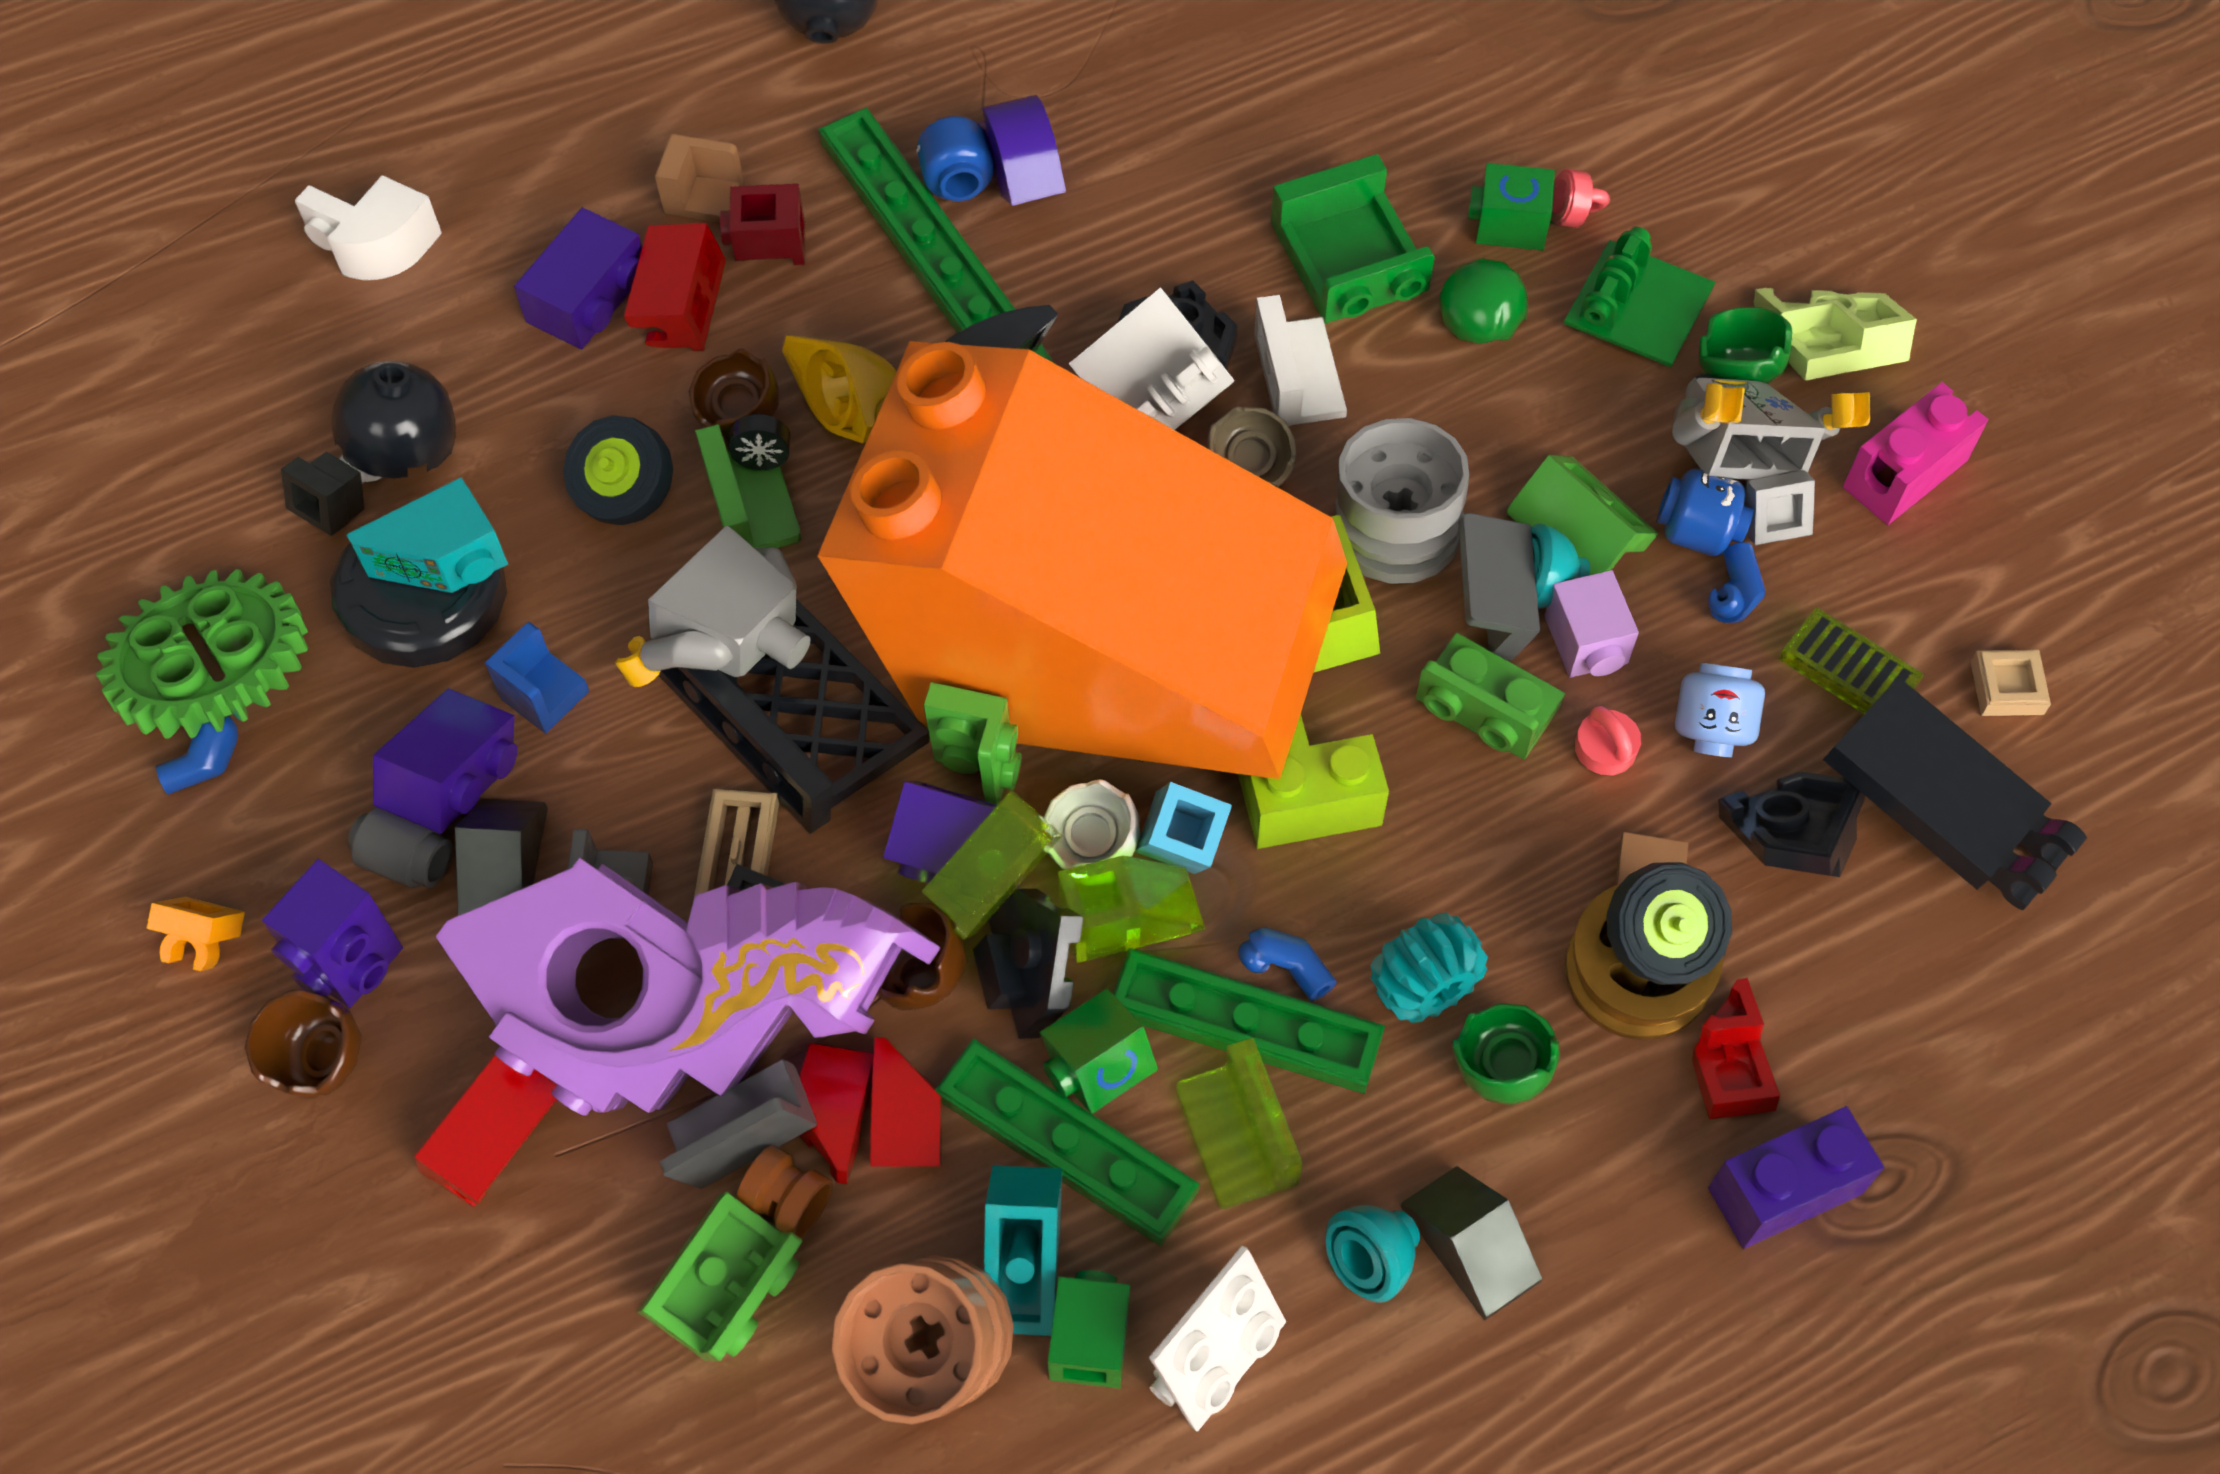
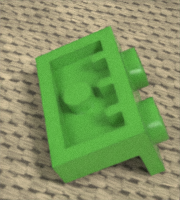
M1457 632L1437 661L1429 660L1421 670L1416 699L1424 703L1426 708L1438 718L1446 721L1454 720L1479 734L1480 738L1491 748L1500 752H1510L1523 760L1526 759L1562 706L1565 697L1563 691Z
M931 682L925 699L924 709L934 761L941 762L946 768L962 774H974L980 770L984 800L999 805L1004 789L1014 790L1022 759V754L1015 752L1018 725L1010 723L1007 698Z

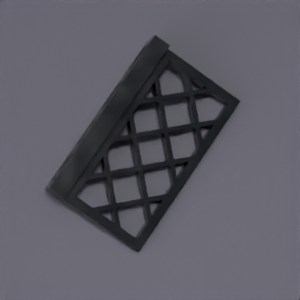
M796 599V621L794 623L796 626L794 627L810 637V644H815L823 652L822 664L799 662L795 667L789 669L775 659L761 658L747 673L775 676L773 695L746 693L737 684L738 677L729 676L720 670L712 671L675 667L661 670L658 676L771 793H777L779 802L811 834L831 820L832 807L927 745L930 735L929 730ZM783 677L820 680L818 699L781 696ZM827 681L855 684L863 692L862 704L825 701ZM870 700H871L875 705H869ZM764 711H770V717ZM778 712L815 716L813 736L786 734L777 725ZM823 717L860 720L858 741L821 737ZM867 721L895 724L905 735L892 744L865 741ZM804 752H811L810 758ZM818 753L856 757L855 769L833 782L817 766ZM863 758H870L863 763Z

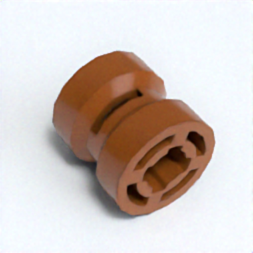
M770 1145L757 1156L747 1170L738 1188L736 1199L757 1215L765 1214L768 1217H773L776 1229L780 1232H793L799 1238H803L824 1211L832 1194L834 1184L830 1178L817 1170L800 1171V1168L794 1165L792 1155L776 1145Z

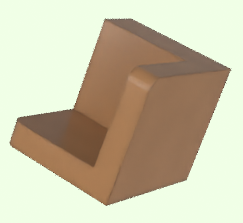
M676 134L670 135L655 175L664 214L720 223V211L730 210V186H743L744 183L736 145Z

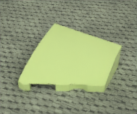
M1773 288L1755 290V307L1778 312L1790 322L1792 326V343L1788 363L1805 381L1909 361L1916 318L1884 293L1858 292L1855 294H1839L1832 291L1811 290L1810 303H1794L1780 301L1774 295Z

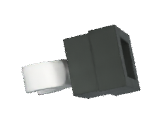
M327 451L311 463L297 457L281 468L286 509L330 536L349 524L348 521L364 510L362 483L377 481L383 478L364 473L350 466L343 459V455L338 459Z

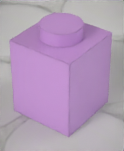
M1613 570L1553 584V599L1550 606L1546 608L1544 617L1569 678L1591 673L1593 676H1604L1628 664L1639 631Z

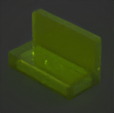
M1010 791L921 892L958 924L953 931L961 939L965 940L975 935L1063 835L1014 791Z
M1254 1038L1227 1046L1225 1066L1180 1080L1177 1083V1096L1220 1208L1228 1209L1299 1184L1303 1162Z

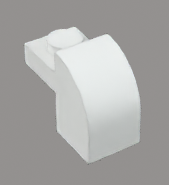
M383 175L355 206L310 185L295 200L305 223L304 230L307 236L319 247L329 251L332 250L342 275L354 279L378 280L407 270L426 253L442 234L429 197Z

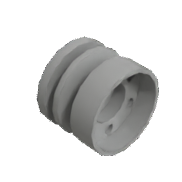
M1413 418L1384 419L1363 427L1346 442L1338 459L1336 515H1341L1360 570L1365 577L1389 584L1416 583L1437 575L1455 557L1460 544L1458 522L1464 515L1463 507L1467 498L1469 482L1468 459L1456 438L1435 424Z

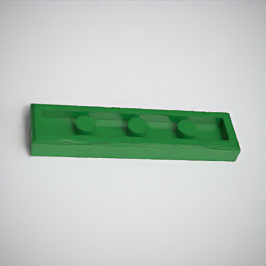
M1132 948L1128 949L1113 991V995L1145 1027L1362 1094L1366 1092L1385 1025Z
M974 1038L936 1087V1090L942 1095L943 1105L1038 1167L1062 1168V1182L1159 1246L1163 1245L1199 1192V1182L1068 1098L1062 1097L1057 1091Z

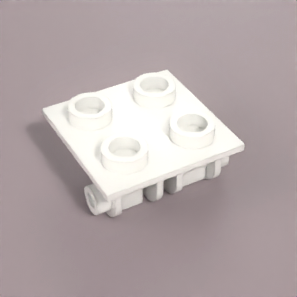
M1161 287L1069 363L1081 379L1173 430H1176L1235 381Z
M1243 1245L1149 1357L1155 1367L1153 1373L1157 1378L1150 1386V1390L1158 1399L1170 1407L1176 1402L1192 1429L1197 1432L1211 1414L1217 1413L1228 1403L1237 1382L1257 1358L1266 1355L1272 1349L1280 1329L1286 1323L1249 1250Z

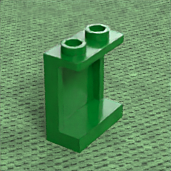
M1379 154L1273 186L1271 225L1318 313L1323 317L1324 324L1345 317L1355 318L1364 314L1369 309L1397 300L1407 301L1413 299L1430 288L1435 256L1428 246L1416 249L1385 195L1387 168Z

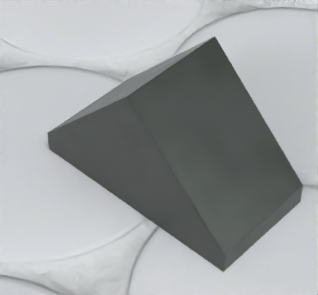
M482 798L455 827L458 916L533 885L548 810L546 802Z
M1454 1167L1401 1203L1400 1208L1415 1221L1420 1235L1484 1321L1541 1283L1542 1276L1509 1200L1460 1167Z

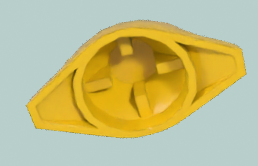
M786 335L782 349L783 355L815 417L831 433L865 443L896 374L894 367L877 353L848 342Z

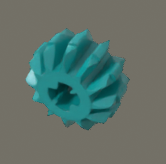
M1447 912L1438 913L1431 919L1420 918L1414 926L1407 930L1401 929L1398 937L1393 941L1385 943L1382 948L1383 953L1376 956L1370 965L1373 972L1370 979L1378 989L1376 993L1388 1010L1392 1009L1399 1020H1409L1411 1023L1422 1022L1429 1015L1431 1017H1438L1449 1006H1457L1459 999L1473 992L1475 983L1483 979L1487 971L1486 962L1488 956L1480 947L1482 942L1470 926L1466 927L1458 916H1450Z

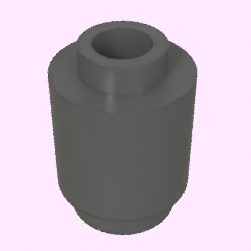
M378 807L371 810L368 814L365 813L359 816L354 822L348 837V847L352 850V861L356 866L409 888H417L420 885L427 888L436 886L445 875L453 853L451 840L442 837V833H437Z

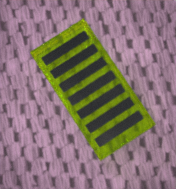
M1818 607L1813 610L1786 644L1779 657L1780 661L1863 714L1868 711L1898 677L1915 690L1925 675Z

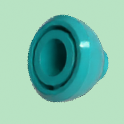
M1537 523L1531 526L1538 609L1549 607L1552 602L1553 584L1589 576L1590 563L1587 558L1578 556L1575 546L1566 535L1551 526Z
M1372 1205L1353 1206L1334 1214L1326 1226L1325 1243L1330 1264L1342 1283L1358 1296L1376 1303L1389 1301L1403 1289L1412 1274L1415 1262V1248L1420 1242V1232L1415 1221L1401 1210L1391 1212L1385 1208Z

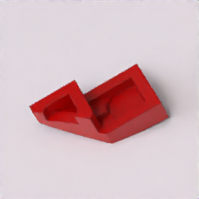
M1748 978L1736 980L1731 987L1729 997L1715 1015L1711 1014L1702 1026L1699 1042L1693 1051L1692 1061L1709 1120L1772 1112L1777 1110L1780 1093L1760 1041L1764 1022Z
M875 1037L870 1167L941 1166L942 1095L895 1048L896 1046L887 1037Z
M810 1043L799 1077L818 1125L799 1136L808 1147L814 1145L830 1165V1175L837 1183L847 1185L861 1141V1119L872 1086L874 1053Z

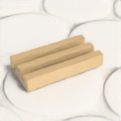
M713 789L695 895L714 889L728 806H738L725 885L728 884L736 864L744 865L753 807L761 809L751 870L768 876L779 808L777 793Z

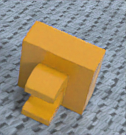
M184 896L153 902L151 904L147 929L168 934L160 945L161 962L172 963L181 961L184 955L185 944L188 941L194 946L196 951L193 970L204 971L214 968L219 960L220 946L218 942L240 937L245 911Z

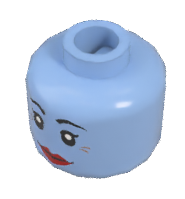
M1701 663L1699 672H1692L1683 677L1679 693L1675 729L1682 736L1695 739L1693 752L1732 758L1734 745L1747 746L1757 740L1763 712L1765 689L1759 682L1751 680L1752 670Z

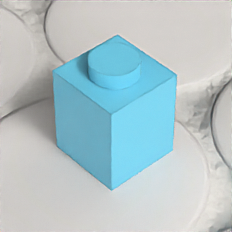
M1169 782L1155 793L1135 852L1192 874L1206 870L1212 865L1232 805Z

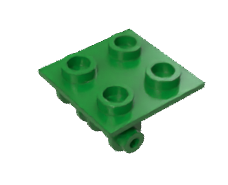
M1632 227L1630 230L1621 233L1617 242L1609 239L1563 324L1672 367L1716 282L1650 256L1652 245L1649 232L1641 227Z

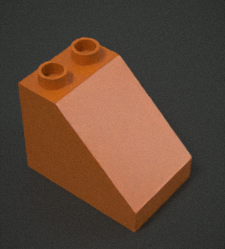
M909 341L817 555L917 720L927 729L924 703L930 683L932 682L1007 698L1010 723L1018 725L1017 744L1273 779L1281 778L1348 564L1332 517L1028 349L959 345L952 342L929 343Z

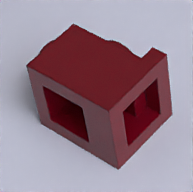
M799 183L730 186V210L720 211V231L723 245L733 246L736 261L793 258L794 265H805V216Z

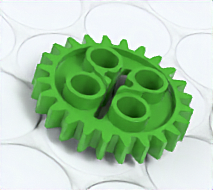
M236 569L229 575L226 581H221L217 571L212 570L206 577L205 582L198 585L189 575L184 579L182 590L174 592L171 588L164 585L160 587L161 600L154 603L141 599L138 601L142 610L139 616L122 615L119 618L125 632H115L106 635L105 639L111 649L98 653V659L104 668L96 672V676L103 686L101 691L114 712L119 713L127 726L136 722L142 734L145 735L158 727L166 739L171 738L179 727L183 726L189 737L194 738L204 723L210 722L214 730L220 732L223 729L225 717L233 714L237 719L244 722L248 720L246 707L250 704L255 703L259 706L268 707L271 705L266 695L269 689L287 690L289 684L283 673L301 670L302 665L296 655L308 651V645L303 638V635L308 633V628L291 593L285 594L278 581L267 584L262 573H257L246 581L241 570ZM184 625H194L213 659L218 663L225 678L222 681L216 682L212 679L192 643L182 629Z

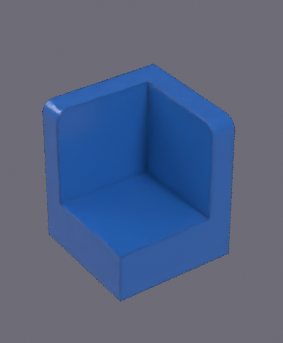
M527 622L485 662L501 700L545 734L589 692L585 679L548 651L540 629L531 622Z

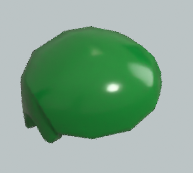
M1485 258L1459 266L1445 281L1440 292L1439 305L1443 323L1462 341L1484 344L1494 340L1504 341L1511 339L1523 320H1527L1528 294L1520 275L1504 262Z
M1736 307L1718 312L1710 317L1706 335L1700 337L1699 364L1705 374H1711L1716 379L1760 381L1769 384L1784 372L1789 362L1792 326L1780 313L1762 307Z
M1498 1003L1477 1013H1469L1457 1039L1452 1041L1454 1058L1465 1084L1486 1101L1513 1105L1532 1099L1551 1082L1559 1062L1560 1046L1559 1040L1555 1037L1554 1030L1545 1018L1526 1005Z

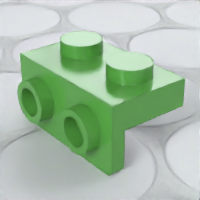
M728 1192L720 1193L637 1312L704 1361H720L726 1353L734 1357L743 1349L755 1332L758 1320L752 1317L766 1294L769 1293L773 1297L779 1294L796 1272L799 1261L793 1255L803 1240L793 1232H780Z

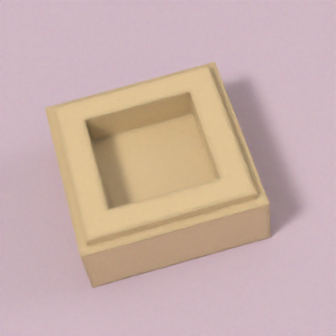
M2039 650L1976 651L1970 662L1981 716L2044 715L2051 702Z

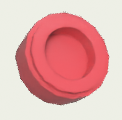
M1564 169L1554 180L1551 220L1556 226L1579 228L1585 222L1589 213L1599 211L1610 203V196L1603 189L1593 188L1591 176L1587 171Z
M1596 706L1591 710L1590 715L1582 721L1575 738V753L1579 761L1588 770L1600 775L1613 776L1625 772L1633 765L1641 746V733L1636 723L1627 715L1616 710H1609L1604 706Z

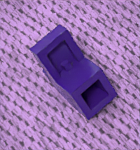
M1032 95L983 107L984 120L977 123L985 130L1001 197L1013 206L1065 193L1066 188L1055 138L1047 113L1039 97Z

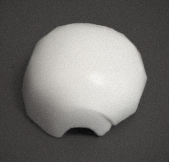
M1102 779L1093 780L1088 783H1079L1066 788L1050 801L1041 823L1045 848L1050 857L1065 871L1083 878L1110 876L1130 861L1140 841V817L1130 795Z

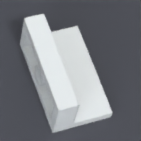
M1280 295L1257 298L1254 335L1273 413L1285 420L1288 426L1345 418L1347 409L1323 317L1287 322Z

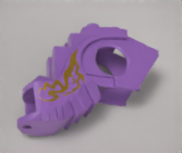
M579 858L571 869L447 920L436 936L497 1025L489 1036L490 1039L500 1045L495 1051V1055L505 1064L526 1076H530L535 1069L557 1083L551 1092L552 1095L568 1108L584 1116H587L591 1109L599 1113L623 1109L628 1101H631L647 1113L654 1112L655 1109L663 1110L690 1076L718 1095L724 1096L730 1088L746 1079L793 1012L797 1014L814 1037H825L854 1031L866 1034L875 1021V1018L867 1010L900 950L904 949L930 965L941 948L904 920L866 899L835 888L820 887L809 889V886L798 882L775 888L760 883L742 891L738 888L724 885L695 895L689 921L686 922L606 865L601 864L596 869L582 858ZM608 938H625L636 949L643 966L642 990L635 1005L622 1018H605L592 1012L581 1001L576 988V969L582 955L594 944Z

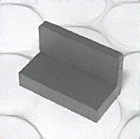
M1465 513L1458 522L1465 620L1470 626L1487 629L1489 651L1507 661H1512L1540 632L1531 525Z
M782 1059L733 1086L724 1096L717 1095L668 1122L667 1126L677 1152L660 1161L664 1176L702 1189L752 1162L770 1145L779 1147L817 1126L818 1124L795 1065Z

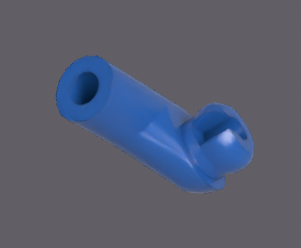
M1746 542L1733 544L1723 552L1730 580L1719 591L1713 588L1708 597L1711 613L1719 622L1732 624L1743 621L1765 597V587L1753 546Z
M230 716L225 717L224 726L220 732H216L210 722L202 724L196 737L192 738L187 754L155 766L159 781L166 794L170 795L224 773L238 739L237 725Z
M1261 927L1249 932V940L1239 946V959L1249 971L1263 973L1269 969L1271 964L1286 968L1310 1001L1322 998L1337 984L1336 979L1304 938L1269 927Z

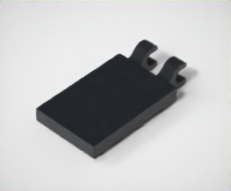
M1900 677L1892 683L1823 759L1976 890L1987 881H1990L2001 891L2004 898L2011 905L2020 910H2024L2038 893L2042 894L2057 876L2055 871L2068 855H2074L2087 839L2085 833L2074 823L2044 816L2043 814L2050 807L2051 802ZM2020 844L2033 857L2018 855L2013 850Z

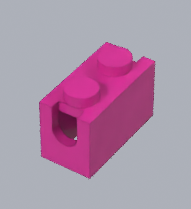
M1943 382L1860 447L1843 485L1847 492L1887 526L1968 461L1989 420L1978 410L1968 416L1967 407L1964 402L1958 397L1953 396L1954 391ZM1887 466L1894 470L1893 475L1895 478L1890 487L1884 486L1875 477Z

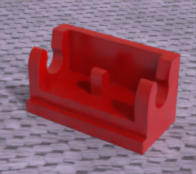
M707 223L648 225L624 313V318L629 327L645 329L657 327L665 331L648 332L645 344L648 346L691 348L693 351H704L726 263V258Z
M494 1055L414 1156L419 1172L468 1205L475 1207L476 1204L478 1205L487 1194L486 1191L554 1103L558 1102L551 1093L557 1083L535 1069L530 1076H526L514 1070Z

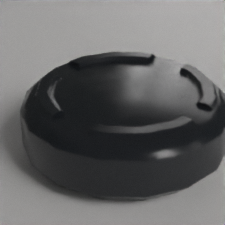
M351 543L340 553L330 579L333 610L356 648L381 663L413 668L449 661L477 645L498 621L507 595L504 567L494 571L484 581L469 584L453 593L370 578L364 571Z

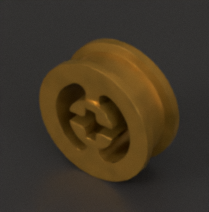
M1619 885L1613 886L1603 891L1589 903L1582 913L1575 933L1571 938L1565 960V972L1570 992L1587 1017L1601 1028L1613 1034L1636 1040H1653L1668 1037L1686 1028L1701 1013L1719 982L1724 956L1708 974L1687 983L1682 989L1672 994L1653 997L1659 994L1665 985L1657 984L1634 975L1616 957L1613 948L1606 947L1600 941V938L1607 933V910L1613 893ZM1647 983L1652 997L1641 995Z

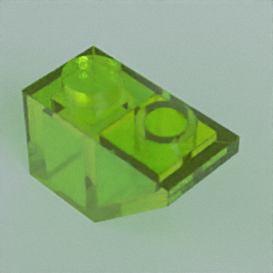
M1122 855L1058 872L1060 907L1070 908L1083 918L1080 942L1071 943L1077 963L1127 951L1129 948L1135 949L1204 931L1202 916L1185 867Z

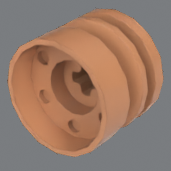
M933 1255L872 1272L850 1290L835 1318L832 1353L839 1380L859 1406L884 1421L914 1425L944 1416L958 1407L976 1400L998 1381L1011 1356L1014 1323L1007 1298L989 1273L964 1258ZM940 1322L944 1328L945 1335L940 1337L936 1341L937 1343L929 1345L924 1333L930 1330L933 1324Z

